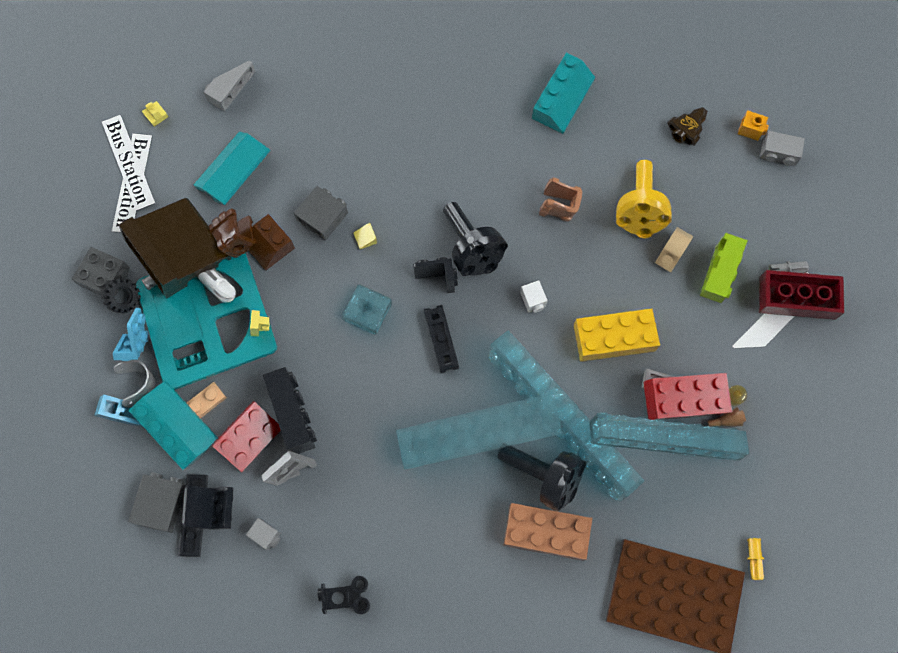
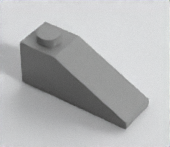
M247 61L214 78L205 87L203 92L207 101L226 111L256 72L253 63Z

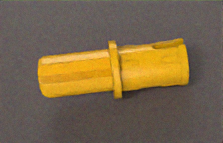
M761 538L747 539L749 548L747 560H750L751 579L763 580L762 560H764V557H762Z

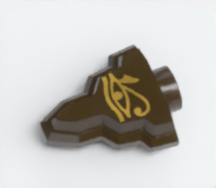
M701 107L693 110L690 114H682L680 117H673L669 120L667 124L672 131L673 139L678 143L685 142L695 146L700 140L699 134L703 130L702 124L706 120L708 111Z

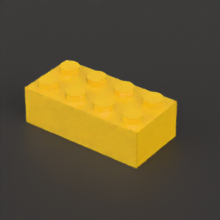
M653 309L578 318L573 325L580 362L654 352L660 346Z

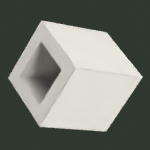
M540 281L521 286L520 294L528 313L542 311L546 307L548 300Z

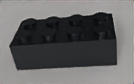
M286 367L263 374L287 450L300 454L316 448L314 442L317 441L314 430H312L311 426H308L311 421L305 408H302L305 403L299 390H296L299 385L293 372H289Z

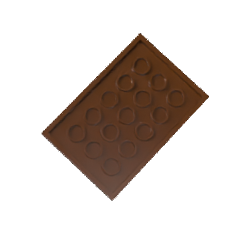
M624 539L606 622L716 653H731L745 572Z

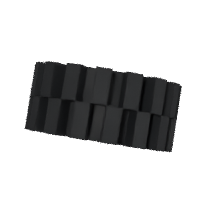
M116 278L115 280H110L108 284L104 285L106 288L102 289L101 293H104V295L101 296V299L105 301L103 304L113 312L128 313L136 308L135 305L139 304L137 300L141 297V295H138L140 290L136 289L137 285L132 283L131 280ZM119 288L125 289L128 294L126 301L123 303H118L114 298V293Z

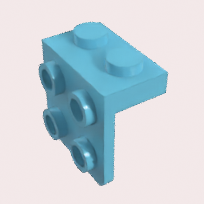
M135 308L127 323L128 334L122 335L112 353L114 360H138L141 352L144 351L145 343L149 340V334L147 330L145 331V315L141 312V308Z

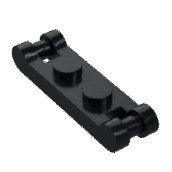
M438 305L434 309H424L440 374L445 373L446 370L459 369L443 305ZM439 315L440 319H432L433 316ZM450 356L451 361L444 363L443 358Z

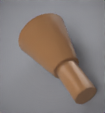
M737 407L732 410V413L724 414L718 419L707 421L709 429L718 426H743L746 418L743 410L739 411Z

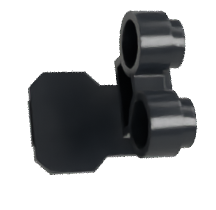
M356 576L352 580L351 585L335 588H325V584H321V588L318 589V601H322L323 614H327V610L353 607L357 614H366L370 609V602L368 599L361 597V593L367 590L368 580L363 576ZM360 580L364 582V587L361 589L357 588V582ZM335 592H341L344 595V600L341 604H335L332 601V595ZM360 602H364L366 604L364 610H360L358 608V604Z

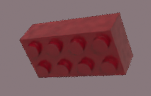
M766 270L759 277V313L836 320L844 314V277Z

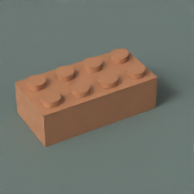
M511 503L503 546L584 561L587 560L592 518Z

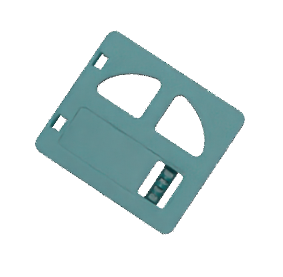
M246 253L238 258L232 257L229 261L226 258L216 268L219 273L232 278L243 289L242 295L234 298L231 302H222L211 306L205 286L197 277L191 279L187 283V287L167 299L157 285L150 290L146 288L142 279L148 276L142 277L136 282V288L140 290L138 295H141L140 302L162 381H167L174 390L276 352L277 343L271 325L269 326V331H259V337L251 336L252 310L260 311V316L262 317L268 316ZM244 309L250 310V323L244 340L232 353H226L216 320ZM203 341L205 350L181 359L173 357L174 350Z

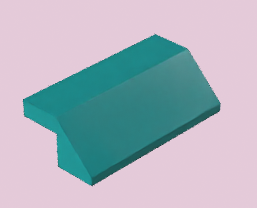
M238 132L195 182L194 186L198 190L206 192L215 202L225 205L271 150L248 133Z

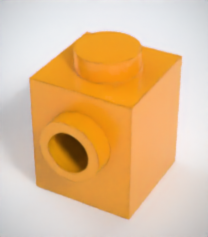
M747 110L741 121L738 135L758 141L762 135L767 133L769 127L766 124L768 117Z

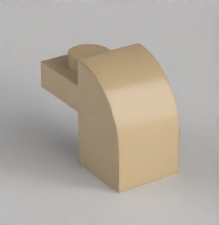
M677 227L655 263L672 272L694 236Z

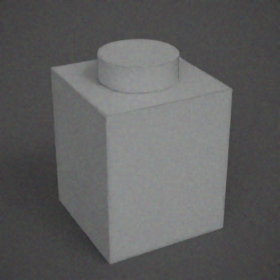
M260 518L255 521L246 536L266 550L274 549L281 539L279 538L281 533Z

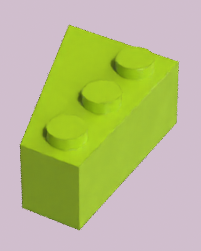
M728 233L724 234L715 247L700 296L722 303L725 298L728 299L732 292L730 286L736 279L738 273L736 270L742 260L748 240Z

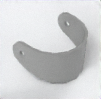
M123 361L114 366V372L118 374L128 372L147 374L146 382L140 391L126 397L122 401L124 407H133L143 396L158 386V382L153 374L140 361Z

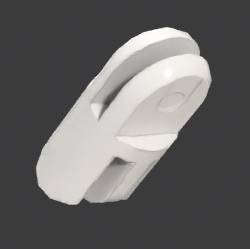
M215 268L199 274V280L220 301L227 303L234 300L236 290Z

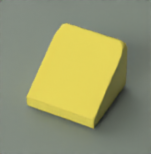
M370 223L354 232L360 250L377 244L376 236Z

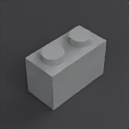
M768 131L762 141L760 158L769 162L775 161L784 163L787 166H796L802 158L805 138Z

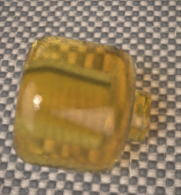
M734 385L729 388L731 405L738 406L746 401L747 391L744 387Z

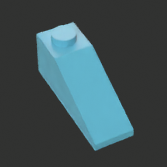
M108 395L100 397L94 416L143 427L128 411L132 407L128 408L122 405V399Z

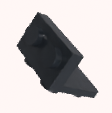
M440 257L434 261L424 259L413 264L415 279L445 276L447 293H455V286H458L457 269L452 267L451 258Z
M192 485L186 486L182 526L211 530L231 529L233 487L208 488Z

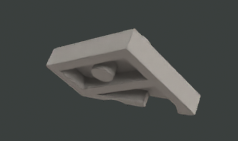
M288 451L261 476L264 482L278 486L288 479L300 475L299 470L310 466L312 469L317 464L312 458Z

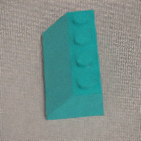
M566 52L533 108V120L564 134L595 80L594 74L583 60Z
M167 381L162 382L128 410L182 470L197 461L218 439Z

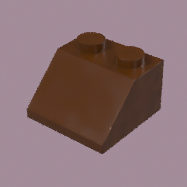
M269 214L253 225V236L257 243L250 247L249 252L265 271L295 249L292 240Z

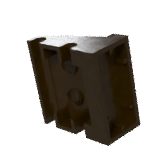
M188 198L176 201L136 219L130 217L118 224L124 241L166 299L187 287V283L195 277L199 279L200 273L218 268L219 263L226 258L228 261L232 259L230 255L224 254L218 249L217 241L213 234L210 233L208 224Z

